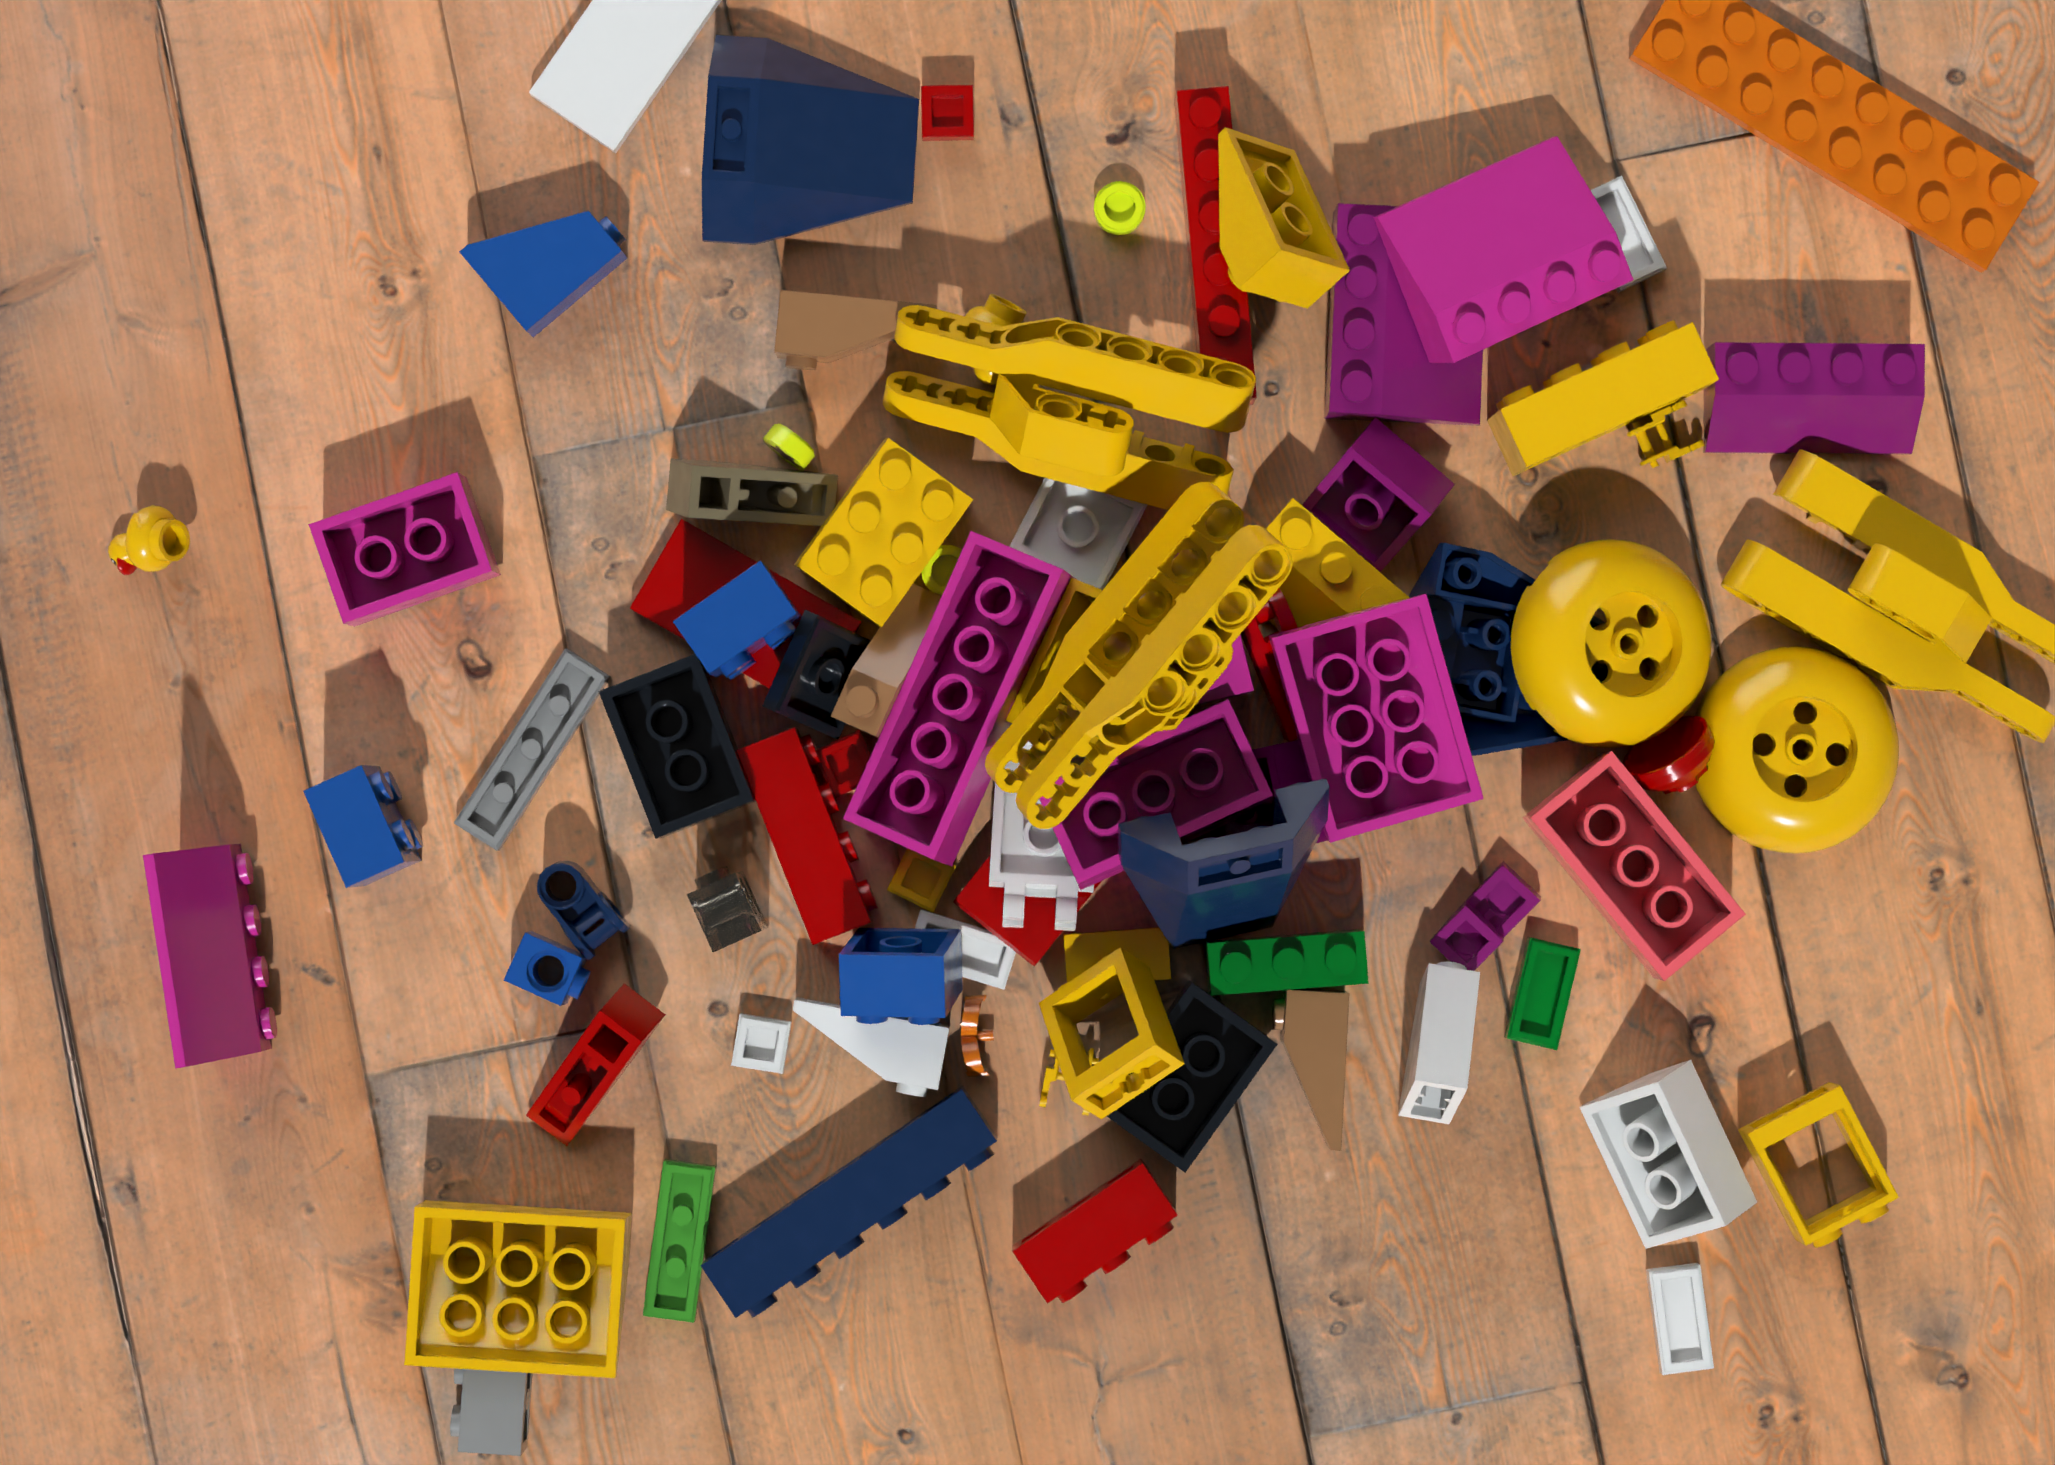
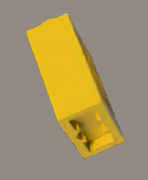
M1121 947L1111 954L1102 957L1098 963L1070 982L1061 985L1057 991L1039 1002L1071 1101L1101 1120L1185 1064L1150 967ZM1124 992L1139 1035L1091 1067L1076 1024Z
M1828 1082L1738 1129L1793 1237L1805 1246L1813 1243L1814 1247L1818 1248L1837 1240L1843 1235L1840 1228L1859 1219L1861 1224L1883 1216L1889 1211L1887 1204L1899 1198L1841 1085ZM1832 1114L1870 1187L1804 1220L1767 1147Z

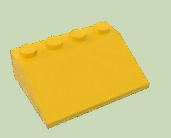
M424 1200L414 1207L404 1365L616 1378L629 1268L632 1213Z

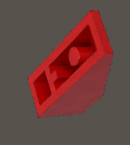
M624 983L599 1010L526 1116L564 1145L568 1146L666 1014Z

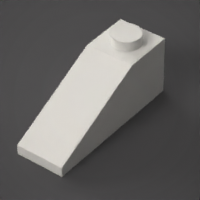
M799 997L794 1000V1012L883 1079L896 1082V1092L926 1097L928 1088L938 1090L950 1025L941 1023L916 1025L909 1023L908 1017H888V1020L882 1023L863 1024L856 1021V1016H841L840 1005Z

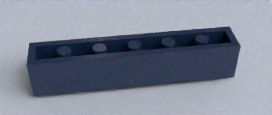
M962 1085L709 1256L701 1264V1267L735 1318L746 1311L753 1318L778 1301L774 1292L791 1281L793 1286L798 1288L820 1273L821 1269L817 1265L819 1261L833 1252L838 1259H841L863 1244L865 1241L860 1235L862 1232L876 1223L883 1230L906 1215L908 1211L904 1207L905 1203L920 1193L926 1201L951 1184L947 1175L964 1164L967 1170L971 1171L994 1155L990 1146L997 1142V1135Z

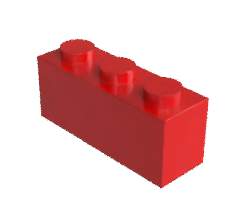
M1139 1159L1013 1244L1012 1252L1047 1304L1057 1297L1061 1303H1065L1088 1286L1084 1279L1101 1268L1107 1274L1125 1263L1131 1257L1127 1250L1142 1239H1145L1147 1244L1150 1245L1168 1234L1174 1228L1170 1220L1178 1216L1143 1160Z

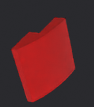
M990 854L953 903L1027 962L1035 966L1063 931L1054 930L1056 898L1025 896L1023 928L1002 927L1004 888L989 887ZM1101 881L1094 884V891ZM1078 892L1077 912L1091 896V892Z

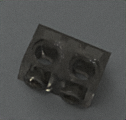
M727 866L694 880L698 890L687 894V897L712 952H716L769 928L743 871L731 874Z

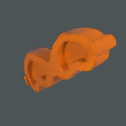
M987 995L965 996L963 1000L960 1042L968 1077L990 1076L988 1071H984L977 1042L994 1041L993 1030L977 1031L981 1003L985 1001Z

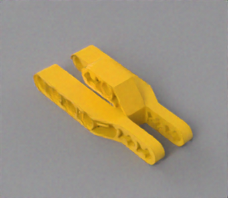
M909 305L903 307L898 312L894 339L902 348L998 374L995 393L915 372H894L886 379L883 396V406L891 414L974 436L1021 472L1166 510L1173 506L1186 489L1198 482H1210L1228 495L1234 468L1223 458L1194 450L1195 445L1185 443L1184 447L1144 437L1145 432L1134 430L1132 434L1134 420L1125 411L1116 407L1043 389V386L1211 430L1229 433L1242 430L1245 426L1256 383V376L1245 366L1060 317L1000 326L921 305Z
M1799 450L1773 495L1780 496L1790 504L1808 513L1809 515L1806 519L1814 524L1823 522L1853 540L1851 545L1859 550L1867 548L1870 550L1848 588V591L1856 598L1774 550L1750 539L1745 541L1721 582V586L1735 597L1829 652L1849 661L1863 672L1892 689L1950 692L2020 734L2037 742L2044 743L2055 725V716L1968 665L1966 662L1989 625L2055 664V624L2015 602L1982 551L1821 457L1805 450Z
M1198 482L1183 492L1067 632L1041 689L987 754L985 760L987 774L1001 790L1008 793H1017V808L1034 827L1050 829L1059 825L1117 756L1154 732L1176 729L1229 665L1233 655V642L1290 574L1293 559L1287 547L1263 526L1248 525L1243 527L1245 521L1243 511L1216 485L1210 482ZM1061 701L1066 704L1064 709L1057 708ZM1043 720L1053 722L1052 727L1048 730L1038 726ZM1095 736L1099 739L1096 744L1089 742ZM1028 741L1033 745L1030 750L1023 748ZM1076 755L1086 757L1080 765L1071 763V760ZM1009 761L1020 763L1014 771L1004 768ZM1061 776L1064 782L1061 785L1055 784ZM1042 796L1046 799L1051 798L1046 806L1042 804L1036 805V802Z

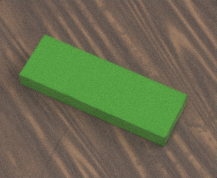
M665 1159L663 1162L643 1316L692 1323L696 1321L703 1271L701 1264L704 1262L717 1167L715 1165Z

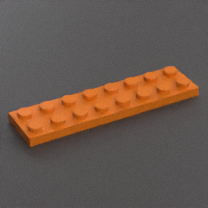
M1664 0L1629 57L1630 60L1980 273L1987 270L2040 183L1742 0Z

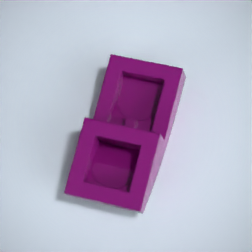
M1503 861L1430 939V943L1450 962L1460 963L1467 970L1475 971L1504 941V937L1541 901V896Z

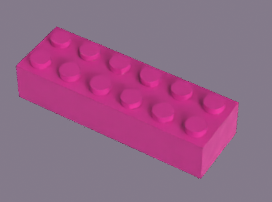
M970 531L845 812L844 820L935 861L953 866L991 780L985 768L986 756L1011 725V723L1006 721L1009 711L1070 579H1076L1059 567Z

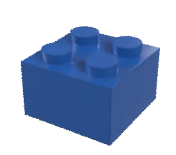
M760 560L675 619L673 623L710 675L719 678L724 674L726 678L729 677L731 680L756 663L752 654L768 644L769 647L775 650L792 639L797 629L795 624L800 622L802 616L768 567Z
M360 765L303 791L346 888L366 886L422 861L417 849L423 847L421 836L411 819L403 820L396 804L397 801L402 800V795L390 771L383 773L380 766Z
M858 928L839 953L841 1016H856V1021L863 1024L882 1023L887 1021L888 1017H908V1022L911 1024L929 1025L939 1022L940 1018H946L963 990L961 929Z

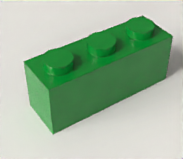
M1360 929L1204 942L1208 993L1211 996L1369 984L1365 931Z

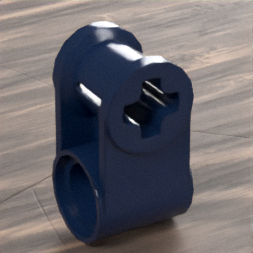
M558 861L545 868L540 874L537 882V892L541 901L558 920L569 940L587 960L596 956L595 949L616 932L621 931L625 933L630 929V925L607 895L599 890L584 869L577 863ZM565 871L574 877L576 891L572 898L560 899L552 893L549 881L554 872ZM603 918L604 923L588 934L586 932L590 926Z

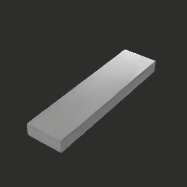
M565 648L454 821V824L496 851H500L600 695L598 691L604 689L611 676Z

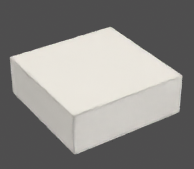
M740 1013L731 1066L783 1074L792 1021Z

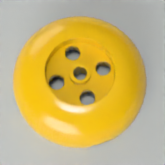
M1612 539L1589 541L1570 547L1554 556L1547 562L1548 566L1539 574L1532 586L1526 587L1516 608L1511 632L1512 664L1516 680L1525 700L1532 710H1537L1545 721L1555 728L1554 731L1586 746L1600 748L1627 747L1657 737L1677 723L1690 709L1703 687L1709 669L1712 644L1711 628L1706 607L1696 586L1687 574L1670 558L1646 545L1632 541ZM1642 606H1645L1648 615L1641 626L1637 619V613ZM1600 608L1605 613L1606 622L1593 629L1590 621L1597 609ZM1642 660H1645L1650 667V674L1647 679H1644L1639 671ZM1596 661L1606 664L1608 668V675L1601 683L1591 670Z
M1795 646L1774 648L1753 654L1737 662L1719 676L1702 698L1695 716L1702 717L1708 723L1715 740L1710 760L1707 763L1708 771L1699 778L1698 783L1695 785L1709 812L1726 830L1740 840L1755 847L1780 853L1797 854L1820 851L1848 840L1869 824L1885 803L1892 789L1899 761V739L1892 711L1872 680L1852 663L1835 654L1819 649ZM1800 702H1808L1812 705L1814 719L1808 724H1801L1794 717V709ZM1760 733L1768 734L1773 740L1771 752L1766 756L1758 755L1753 749V740ZM1800 740L1805 741L1807 744L1803 751L1806 757L1802 760L1796 758L1792 751L1794 743ZM1833 743L1841 744L1846 751L1845 761L1839 766L1831 765L1826 759V750ZM1791 775H1798L1805 782V790L1802 791L1801 796L1796 798L1789 796L1784 789L1785 781Z

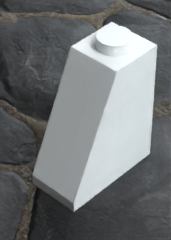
M1445 961L1437 964H1428L1419 986L1398 1116L1450 1124L1468 1088L1480 972L1467 970L1464 965L1456 962Z

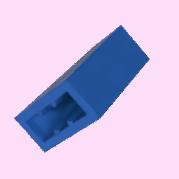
M589 211L468 244L459 251L533 338L627 259V256L619 247L626 241L624 236L607 216L598 222Z

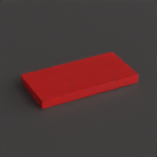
M681 519L630 609L685 640L673 621L757 562ZM770 570L801 616L807 610L854 633L857 632L862 623L861 621ZM792 639L775 650L766 644L753 653L752 657L756 663L744 671L743 674L770 689Z

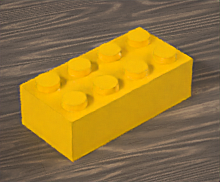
M1675 320L1669 321L1646 332L1645 336L1637 339L1639 346L1630 350L1627 341L1598 354V357L1590 361L1592 368L1582 372L1579 363L1551 375L1550 379L1543 382L1545 389L1534 393L1532 386L1529 385L1503 397L1500 402L1495 404L1498 411L1487 421L1512 476L1690 397L1718 381V375L1694 323L1691 322L1678 328Z

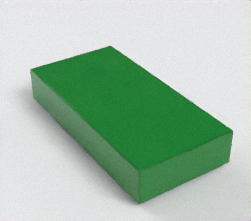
M1532 937L1527 938L1504 1038L1553 1050L1558 1049L1581 949Z

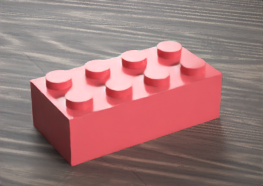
M1612 751L1600 753L1522 817L1654 979L1662 981L1668 979L1746 915Z

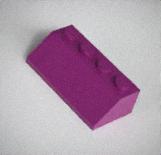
M1715 342L1706 348V352L1719 380L1704 389L1703 441L1705 446H1703V453L1797 454L1799 450H1805L1813 454H1912L1925 397V344Z

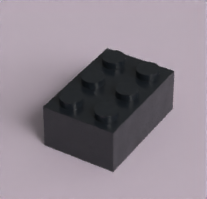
M696 654L598 691L655 839L664 838L756 802L736 751L738 750L737 744L710 675Z
M1190 980L1166 1011L1185 1064L1107 1116L1185 1173L1278 1045L1270 1037Z

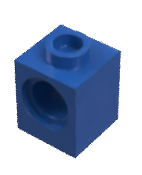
M529 931L524 933L504 981L562 1006L568 1003L570 996L579 999L591 971L583 968L587 959L580 952L536 932ZM545 956H554L563 964L564 975L557 985L547 984L539 976L538 966Z

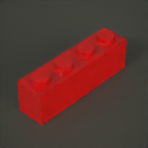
M794 727L736 750L812 945L871 923L873 919L870 911L877 909L878 906L868 880L865 879L858 882L851 863L859 860L849 832L845 831L839 834L832 814L839 812L840 809L830 783L820 785L813 766L821 763L811 735L807 734L801 737L798 728Z

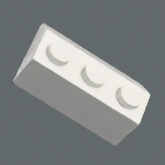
M1691 1060L1652 1072L1579 1107L1645 1249L1724 1227L1757 1203Z

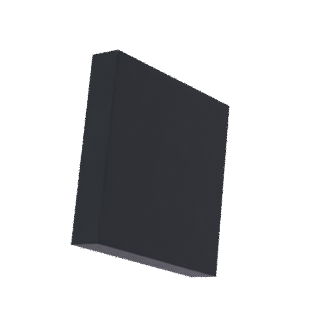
M805 610L762 706L835 739H839L846 723L831 717V714L853 666L871 640Z

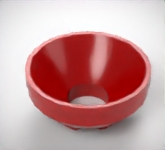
M1682 717L1677 723L1657 737L1633 745L1624 757L1622 764L1645 790L1662 791L1664 794L1671 792L1681 793L1696 785L1699 778L1708 771L1707 763L1714 748V736L1708 723L1702 717Z

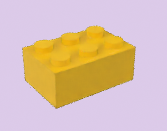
M886 438L802 552L794 566L877 626L882 627L973 499L893 440Z

